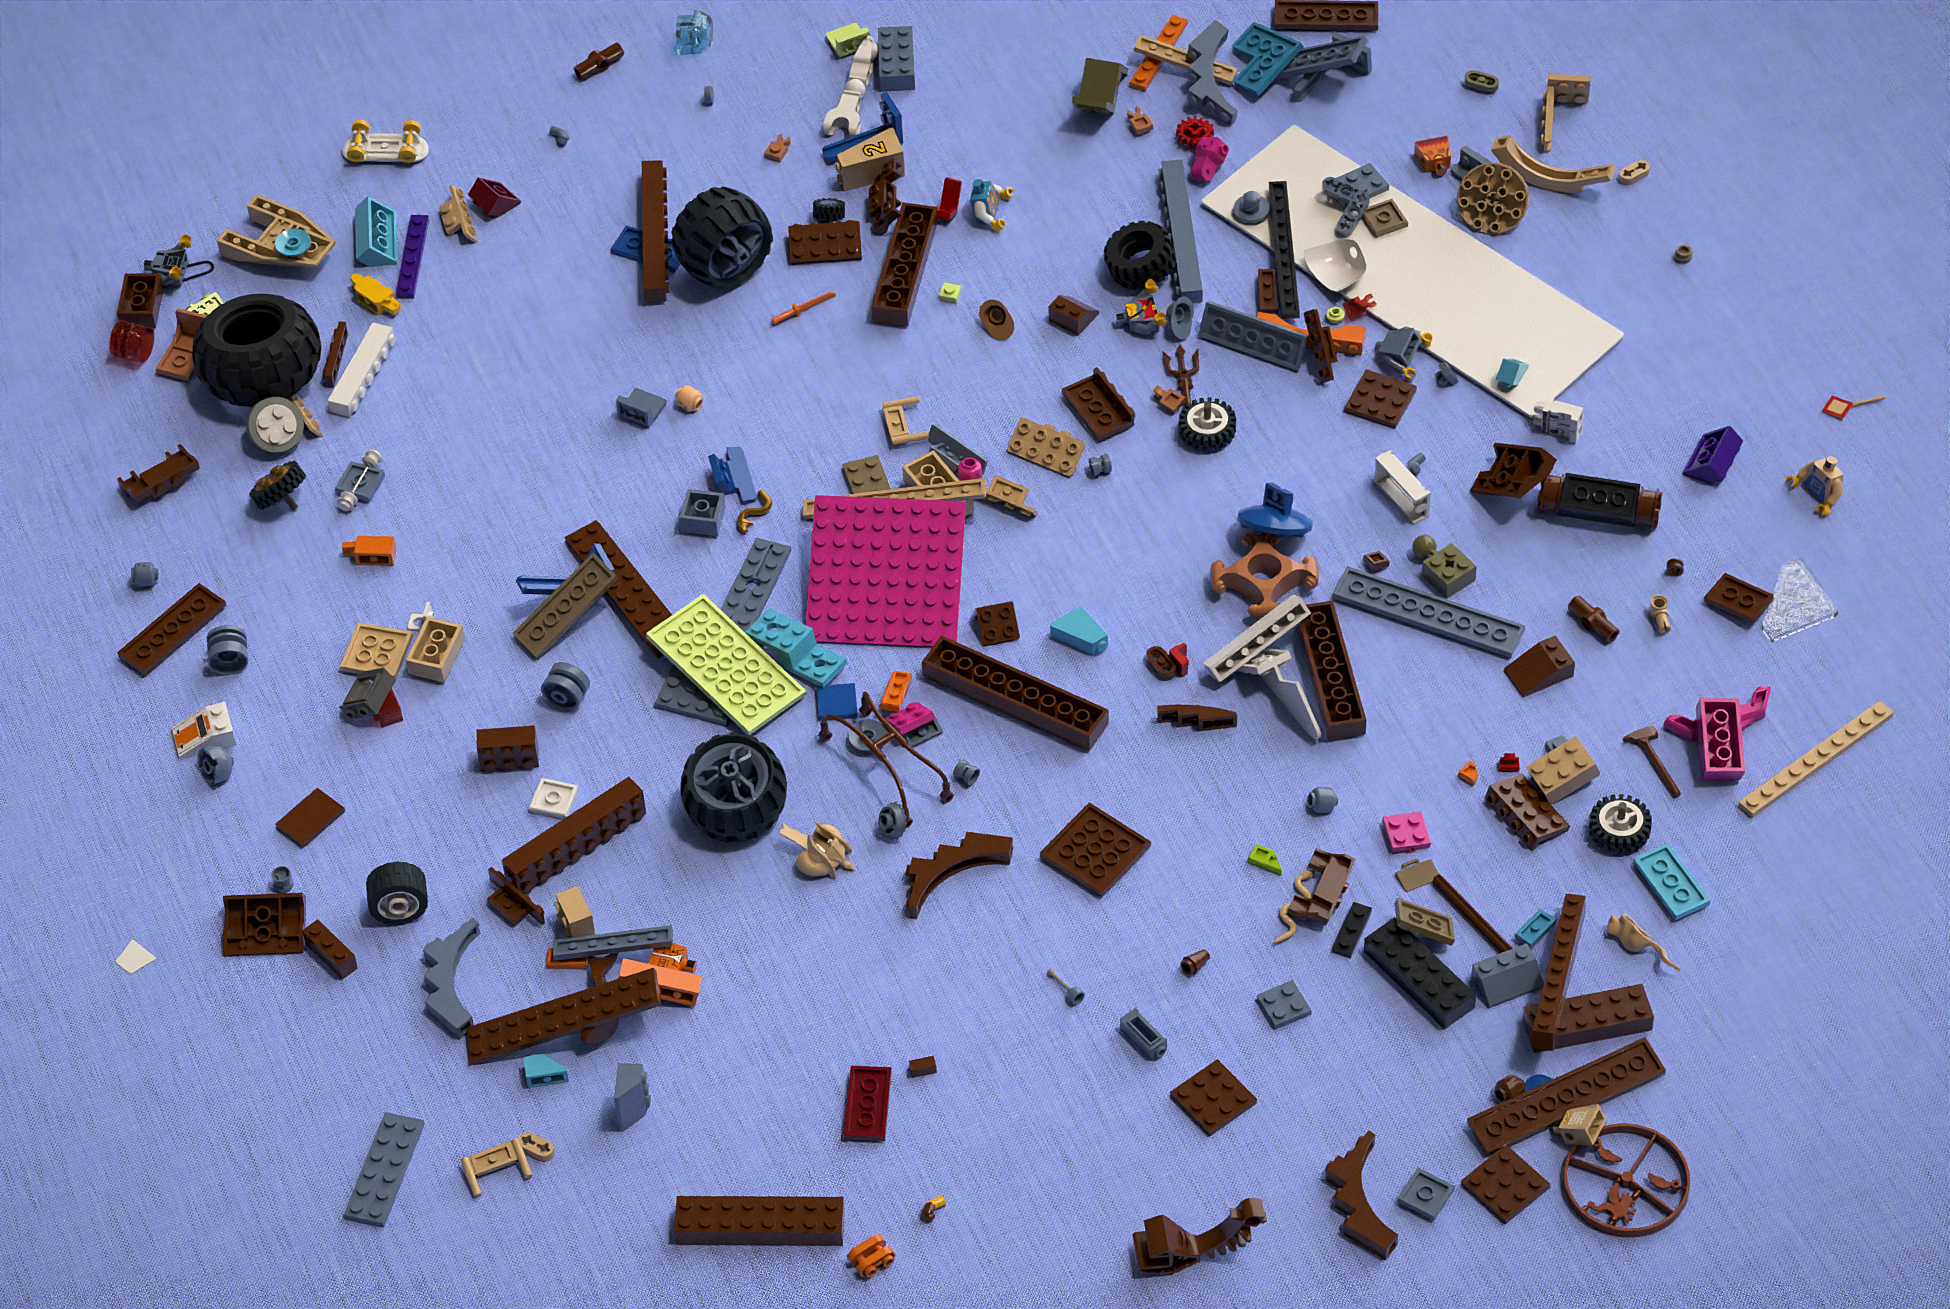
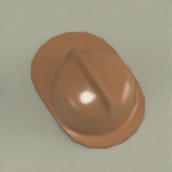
M989 299L985 301L979 309V317L993 338L997 340L1008 339L1014 331V321L1008 309L998 300Z

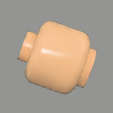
M686 385L683 388L680 387L675 393L677 406L687 412L697 411L703 403L701 392L690 385Z

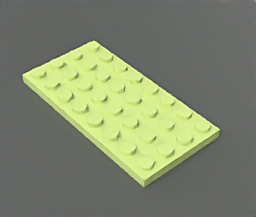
M704 594L646 633V638L748 735H751L806 695V690Z

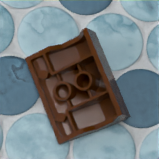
M1494 443L1496 459L1490 470L1479 472L1470 491L1473 493L1521 498L1549 476L1557 459L1544 448Z
M303 893L223 896L225 908L223 955L304 952L302 930L305 929L306 896Z

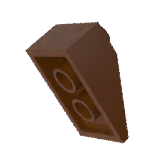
M1555 635L1538 642L1507 665L1504 671L1522 697H1526L1573 677L1575 661Z

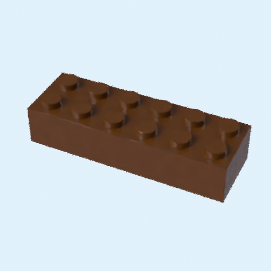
M1643 984L1566 998L1554 1049L1651 1031L1653 1029L1654 1015ZM1539 1004L1524 1006L1523 1022L1532 1049V1030ZM1533 1049V1052H1534V1053L1543 1052V1051H1548V1050Z

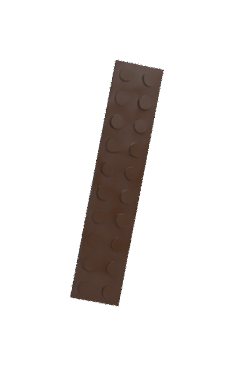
M598 520L565 536L566 543L582 563L593 544H601L614 568L613 573L619 578L606 591V594L656 658L659 659L664 656L646 638V633L672 616V614Z
M653 967L466 1027L470 1062L473 1065L483 1063L661 1006L657 971Z
M1646 1037L1517 1095L1513 1099L1504 1101L1467 1118V1124L1488 1156L1506 1145L1510 1146L1553 1126L1554 1122L1562 1121L1570 1109L1601 1104L1664 1075L1666 1069Z

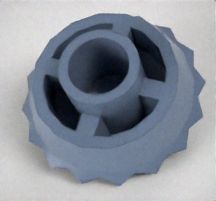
M890 802L879 813L878 823L880 830L893 840H898L899 837L903 836V832L906 831L905 826L907 823L905 820L907 816L904 814L901 804Z

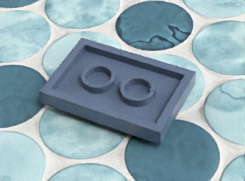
M1371 163L1336 178L1367 192L1370 198L1389 190L1388 182ZM1333 184L1327 185V188L1333 187ZM1343 190L1341 194L1343 196H1349L1351 192L1349 190ZM1334 198L1344 210L1349 205ZM1365 198L1359 199V203H1361L1362 200L1365 201Z

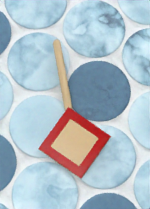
M1832 395L1822 409V412L1843 420L1852 406L1882 400L1886 397L1883 395L1852 403Z

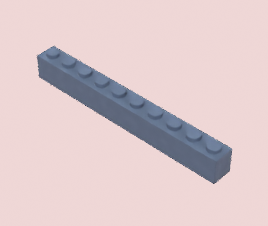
M1183 160L1161 161L1158 176L1159 179H1162L1160 181L1161 192H1164L1162 194V203L1166 205L1164 207V216L1168 218L1166 220V229L1170 231L1168 236L1176 254L1172 268L1176 270V273H1174V283L1178 284L1176 286V296L1188 297L1192 303L1203 302V289Z

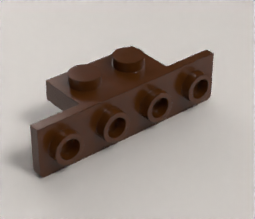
M1312 309L1304 312L1318 377L1320 383L1323 384L1334 380L1331 363L1338 361L1329 326L1321 327L1318 310Z
M490 867L488 869L490 881L499 889L487 898L488 903L513 925L517 924L528 914L541 925L545 924L543 908L538 904L535 905L526 893L520 892L513 882L506 880L502 872Z

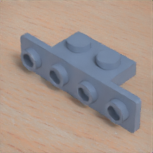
M931 425L928 434L929 439L927 440L934 445L930 447L929 452L934 450L941 460L954 471H958V465L964 459L974 458L981 463L982 475H984L988 463L986 458L938 425Z

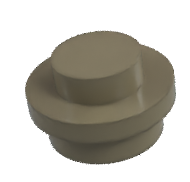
M1680 245L1675 250L1674 256L1678 261L1687 262L1692 259L1693 252L1689 246Z

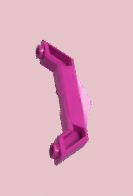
M1770 686L1758 687L1753 692L1751 702L1740 705L1742 731L1751 725L1753 721L1765 717ZM1672 714L1664 721V728L1690 741L1698 739L1697 719L1691 720L1680 714Z

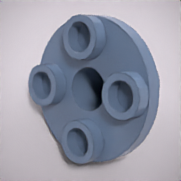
M1248 191L1243 194L1244 196L1236 200L1234 213L1242 224L1267 220L1270 206L1268 201L1260 196L1258 192Z

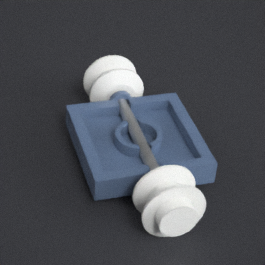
M367 450L366 456L362 458L363 464L352 461L349 463L335 487L336 493L341 494V498L337 499L340 509L352 511L354 505L358 503V499L370 502L385 476L384 470L377 469L379 463L383 460L378 451Z

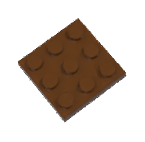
M1366 369L1346 403L1344 412L1396 429L1417 391V386Z
M1218 1059L1170 1091V1096L1209 1137L1257 1104V1098Z
M1507 1145L1500 1148L1461 1180V1185L1504 1224H1507L1550 1188V1183Z

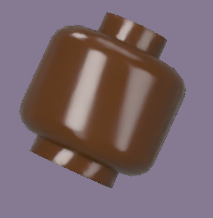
M1515 1075L1506 1076L1495 1085L1494 1094L1496 1099L1502 1103L1515 1098L1517 1095L1525 1092V1083Z

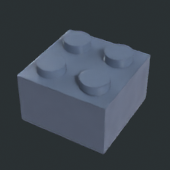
M687 489L680 514L681 532L718 536L726 508L724 493Z

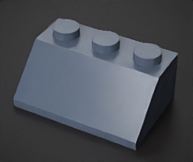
M1527 943L1472 964L1471 978L1489 1008L1542 989L1544 985L1536 957Z
M618 1063L614 1102L620 1132H624L646 1115L647 1107L651 1106L649 1083H647L648 1075L647 1072H644L643 1064Z

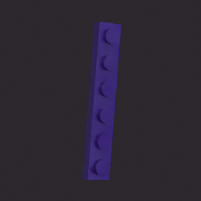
M411 215L396 289V298H415L429 215Z

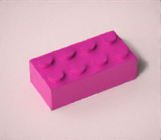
M1700 698L1696 705L1701 779L1741 780L1745 773L1739 698Z

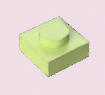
M944 282L939 294V300L957 303L962 291L961 285Z

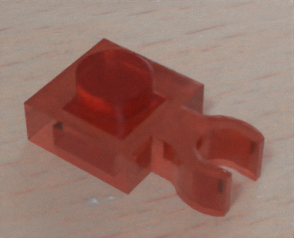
M1372 294L1366 295L1362 300L1357 296L1342 304L1350 321L1367 314L1366 308H1372L1377 305L1375 300L1371 303L1368 302L1369 299L1374 298Z

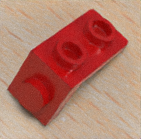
M950 177L944 179L941 203L937 206L938 218L940 220H950L957 214L962 181Z

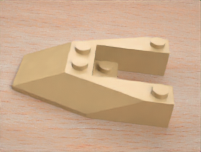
M258 194L248 203L247 209L251 221L267 227L257 240H253L226 229L217 239L221 256L234 261L283 267H317L336 244L334 239L301 211ZM302 229L310 235L311 245L303 254L285 256L279 253L275 247L277 236L285 230Z

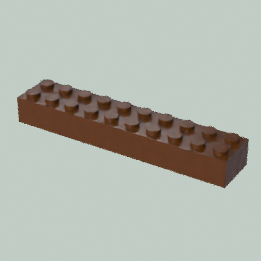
M942 635L922 661V674L924 677L1089 751L1109 724V709Z

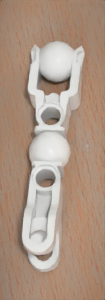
M867 36L858 46L848 77L849 81L844 86V92L838 107L826 114L823 124L824 134L833 135L838 128H847L850 137L861 132V120L858 114L861 98L865 95L866 86L872 77L874 60L879 55V48L873 42L871 36Z

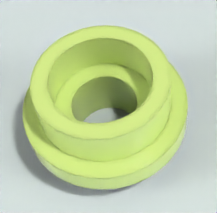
M1332 307L1328 309L1326 316L1329 322L1339 324L1344 319L1345 312L1339 307Z

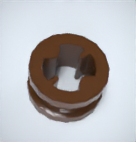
M1673 558L1667 561V574L1670 576H1680L1683 574L1684 563L1681 559Z

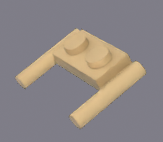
M918 396L882 403L892 445L929 439L928 431L909 435L902 406L918 404Z
M519 1138L460 1159L474 1197L482 1195L475 1177L476 1175L478 1177L514 1164L517 1160L524 1177L530 1178L533 1176Z

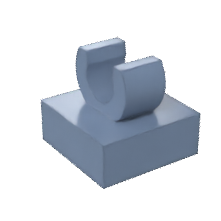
M1445 361L1438 365L1441 371H1438L1435 377L1438 380L1442 378L1439 381L1441 386L1447 385L1448 382L1454 386L1459 382L1453 369Z

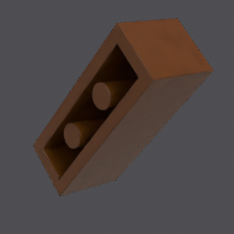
M318 919L302 930L305 944L342 980L358 969L355 955Z

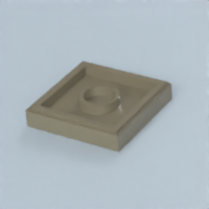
M1393 199L1369 206L1362 216L1376 238L1408 227L1407 219Z

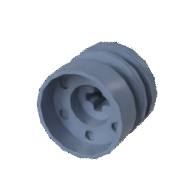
M223 625L212 629L206 637L209 668L220 675H233L246 669L248 665L247 637L244 630L232 625Z

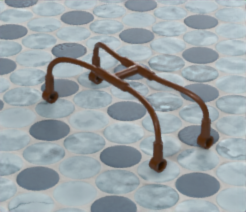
M864 691L861 697L862 706L859 708V712L864 717H867L873 711L888 734L872 742L866 734H863L848 721L836 715L828 714L822 718L820 723L821 731L818 736L823 742H827L832 737V733L828 729V719L842 723L859 736V739L886 765L892 774L899 790L902 809H904V814L907 816L905 828H908L913 823V820L909 817V809L907 808L902 784L896 771L886 759V755L879 749L880 747L895 739L900 746L906 748L912 755L939 774L943 780V791L940 794V798L944 802L951 801L954 794L950 791V783L942 770L908 745L907 740L888 720L882 717L869 694Z

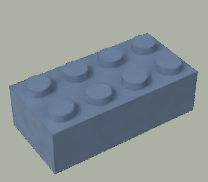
M912 26L879 27L878 48L881 92L915 90Z

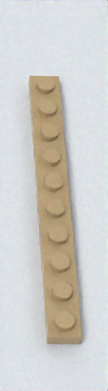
M981 478L839 496L965 501L986 498V480ZM815 498L803 500L804 519H813Z
M1878 701L1739 801L1738 806L1751 818L1755 817L1891 719L1894 712L1884 703Z

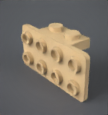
M1020 418L1007 450L1071 477L1086 445L1084 442L1072 438L1071 434L1066 431H1055V427L1045 423L1043 426L1026 418Z

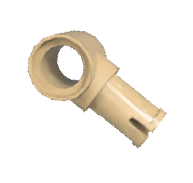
M1656 595L1651 599L1649 615L1657 621L1661 634H1664V630L1665 633L1671 631L1667 611L1668 600L1662 595Z

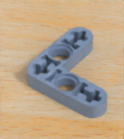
M1327 177L1322 181L1323 192L1349 204L1337 223V233L1341 237H1348L1353 233L1370 204L1369 194L1334 177ZM1333 184V187L1327 188V185ZM1343 190H1349L1351 194L1349 196H1343L1341 192ZM1365 198V201L1362 200L1360 207H1358L1359 199ZM1350 211H1356L1358 212V215L1356 217H1350L1348 213ZM1348 221V229L1342 230V227H1345Z

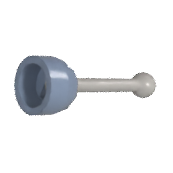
M1053 968L1048 969L1047 974L1053 976L1068 990L1067 996L1072 1004L1077 1005L1083 1001L1085 993L1080 988H1070L1055 973Z

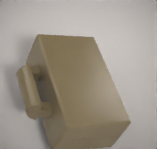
M1416 858L1403 863V870L1397 871L1395 876L1405 892H1409L1432 883L1433 878L1439 873L1432 859L1420 863ZM1413 863H1417V864H1415V865H1413V866H1410V867L1406 868V866H1408V865H1411V864H1413Z

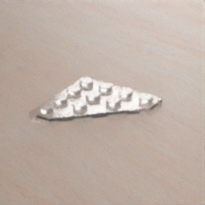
M1799 558L1782 564L1772 593L1774 594V601L1767 608L1761 629L1772 643L1838 616L1837 608Z

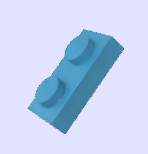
M1539 909L1515 933V939L1523 944L1527 943L1531 949L1556 924V919L1542 909Z

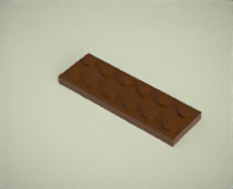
M1275 0L1274 29L1378 30V1Z
M198 583L117 652L118 657L145 676L226 607L225 600Z

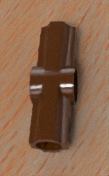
M618 42L602 51L594 50L589 54L588 59L573 67L574 72L580 80L596 71L604 72L608 69L611 62L624 55V50Z
M1577 595L1568 604V609L1581 619V623L1586 630H1594L1607 642L1611 643L1616 640L1620 630L1607 619L1606 614L1601 608L1592 607L1581 596Z

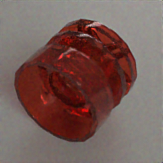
M119 320L113 327L110 336L109 350L111 355L144 363L148 360L153 349V328L143 324L128 322L127 320Z

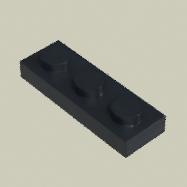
M1353 902L1332 947L1333 953L1348 958L1352 957L1371 916L1372 907Z

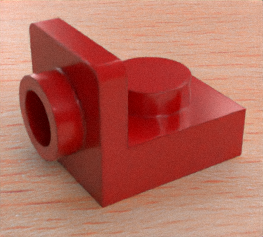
M1182 643L1169 650V656L1176 663V671L1181 677L1188 674L1189 660L1186 657L1187 645Z

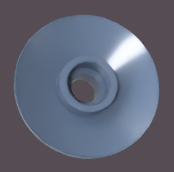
M865 719L854 724L872 742L887 734V731L881 725L882 723L876 720ZM850 729L849 741L851 745L860 751L870 752L859 739V736Z

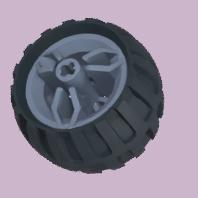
M723 186L721 188L712 187L708 191L699 193L691 202L689 201L683 211L678 214L671 232L673 250L684 269L698 281L711 287L722 289L737 286L745 279H749L754 275L753 273L763 265V261L769 255L771 242H773L770 222L760 206L747 195Z
M729 732L726 735H715L707 742H702L696 747L695 753L691 754L685 763L681 776L680 791L686 813L703 833L712 838L717 837L723 842L738 841L741 843L747 842L748 839L753 837H760L765 833L766 829L771 828L776 823L785 805L787 780L780 760L769 746L759 742L757 738L746 734L745 736L739 735L737 732Z

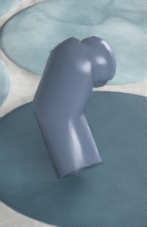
M551 126L549 133L559 137L558 143L566 145L567 140H569L566 130Z
M1420 452L1407 462L1408 470L1413 475L1419 474L1421 470L1419 464L1426 460L1425 455Z

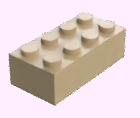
M934 450L902 466L903 481L908 487L959 481ZM965 500V517L974 513V500Z

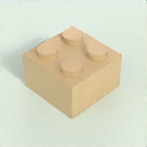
M575 886L556 893L557 902L554 903L558 913L556 917L559 924L565 928L563 929L565 937L595 935L592 914L579 887Z

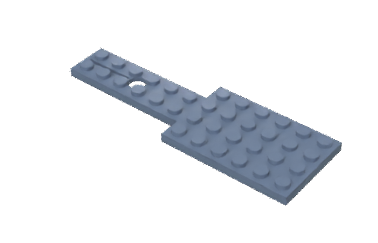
M760 538L755 539L721 608V611L744 632L759 619L792 551L791 546ZM751 580H756L761 584L753 588V590L746 587V584ZM755 642L759 647H761L764 650V645ZM673 664L654 703L655 708L727 727L730 718Z

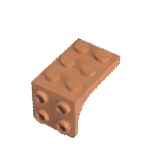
M178 308L175 311L177 328L174 339L157 365L156 372L190 382L196 372L192 359L193 338H196V330L206 315Z

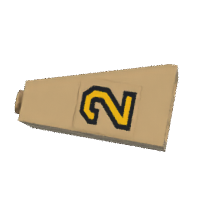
M893 127L837 155L838 162L835 163L839 174L836 175L838 185H842L844 191L874 184V178L882 173V166L893 158L902 163V166L897 171L902 173L901 177L905 176L904 154Z

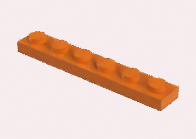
M1172 14L1156 40L1174 46L1188 25V19ZM1145 56L1130 80L1129 87L1146 92L1164 62Z

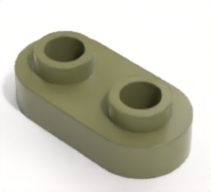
M1475 70L1468 71L1465 74V84L1468 87L1485 92H1495L1499 87V80L1496 76Z

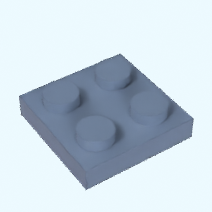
M1293 980L1257 994V1001L1275 1030L1311 1015V1008Z
M1418 1167L1398 1196L1397 1202L1434 1221L1453 1193L1455 1186Z

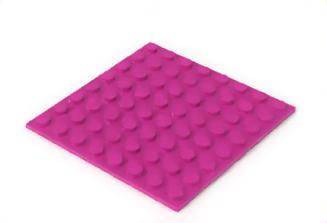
M815 495L806 626L813 628L816 642L933 647L941 635L957 642L966 501Z

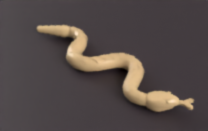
M1304 870L1295 879V887L1304 897L1311 898L1312 895L1301 884V881L1312 878L1315 872H1317L1315 870ZM1291 902L1284 904L1280 908L1279 913L1283 922L1290 927V930L1276 938L1274 943L1289 939L1296 932V924L1287 914Z

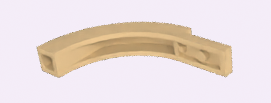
M1512 135L1497 137L1491 147V151L1500 163L1515 169L1524 181L1556 192H1583L1585 185L1611 181L1616 170L1613 164L1579 170H1564L1545 165L1525 153L1515 142Z

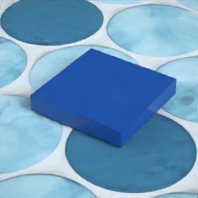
M855 683L826 685L824 688L817 686L819 721H822V718L828 714L836 715L843 719L858 718Z

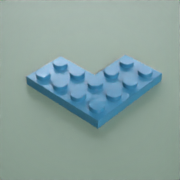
M1253 22L1232 45L1234 51L1252 58L1248 65L1233 80L1235 86L1259 96L1303 48L1302 43Z

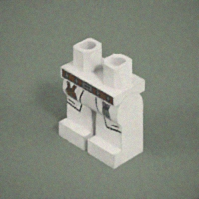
M1550 397L1547 402L1537 400L1534 406L1536 415L1533 424L1541 426L1542 433L1547 434L1549 432L1551 435H1561L1569 438L1570 443L1576 444L1583 432L1584 408L1561 401H1554Z

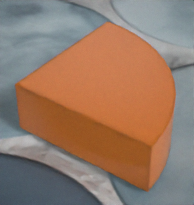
M1469 761L1458 772V777L1472 786L1476 784L1478 776L1476 766L1472 761Z

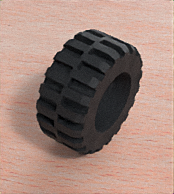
M1145 221L1131 222L1127 226L1123 225L1120 227V230L1115 231L1112 237H1109L1103 255L1114 281L1122 287H1129V289L1134 290L1136 288L1145 289V283L1149 279L1154 280L1155 283L1161 282L1164 279L1163 277L1168 276L1170 273V269L1173 268L1176 259L1175 250L1167 231L1159 224L1150 221L1147 223ZM1150 250L1141 258L1129 260L1138 252Z

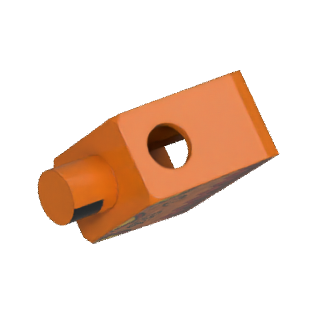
M1447 135L1415 141L1414 155L1425 172L1436 171L1437 175L1442 176L1450 168L1451 152Z

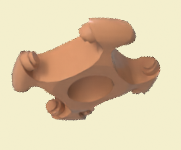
M1249 531L1242 537L1241 543L1245 547L1248 546L1253 549L1245 557L1228 568H1224V563L1220 560L1212 563L1210 567V582L1213 591L1218 594H1223L1226 588H1231L1251 599L1256 604L1251 605L1247 612L1254 620H1260L1281 603L1276 604V602L1297 585L1304 584L1309 590L1317 587L1319 569L1314 557L1312 558L1307 555L1302 560L1303 564H1299L1276 551L1272 546L1278 545L1281 541V538L1277 537L1276 534L1264 532L1255 534ZM1259 572H1270L1276 576L1272 579L1263 580L1252 575Z

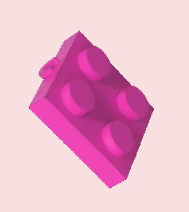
M918 702L908 704L907 708L900 710V712L894 711L890 713V716L884 719L888 720L903 735L934 720L935 716L933 711Z
M1421 812L1383 816L1382 823L1392 853L1401 851L1413 853L1416 849L1430 848L1431 841Z

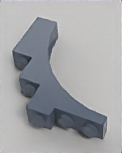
M1215 20L1188 46L1187 55L1194 62L1188 67L1187 77L1195 84L1188 89L1187 100L1191 105L1199 109L1205 105L1209 111L1217 114L1221 120L1232 125L1236 121L1238 111L1220 93L1213 73L1214 57L1227 40L1229 29Z
M474 918L463 923L457 931L448 935L444 941L437 937L423 949L425 961L432 966L424 974L425 983L434 992L425 1000L427 1012L459 1040L467 1034L466 1027L474 1025L472 1015L462 1006L454 988L455 973L460 958L469 944L480 934L478 921Z

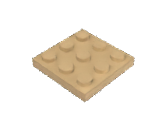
M358 622L340 665L341 671L357 674L358 672L384 667L396 679L413 638V633L411 631Z

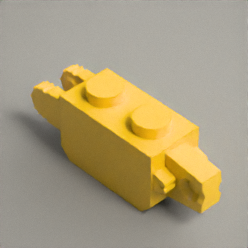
M358 273L351 274L352 289L355 290L359 303L377 315H382L385 312L395 315L401 310V304L394 299V293L390 288H386L377 279H373L368 275L364 278Z

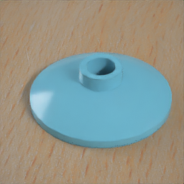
M296 228L283 231L275 240L277 251L285 256L303 254L311 245L310 235L306 231Z

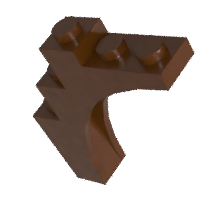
M966 831L965 839H961L960 847L939 844L938 852H934L933 860L912 857L911 864H907L906 876L909 877L911 898H907L906 901L909 918H918L921 907L929 894L949 877L977 866L992 864L1010 865L1014 849L1013 837Z
M1368 1130L1364 1136L1358 1138L1355 1148L1352 1151L1349 1150L1344 1158L1338 1155L1334 1161H1329L1325 1168L1326 1181L1338 1187L1334 1195L1335 1208L1348 1215L1343 1222L1344 1235L1384 1260H1387L1398 1246V1234L1377 1217L1369 1205L1363 1190L1362 1170L1368 1155L1375 1146V1134Z

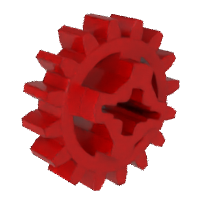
M1194 116V119L1187 117V121L1182 119L1181 124H1177V141H1181V145L1186 144V148L1193 146V149H1195L1197 142L1201 138L1214 137L1213 124H1209V120L1203 121V117L1197 119V116Z

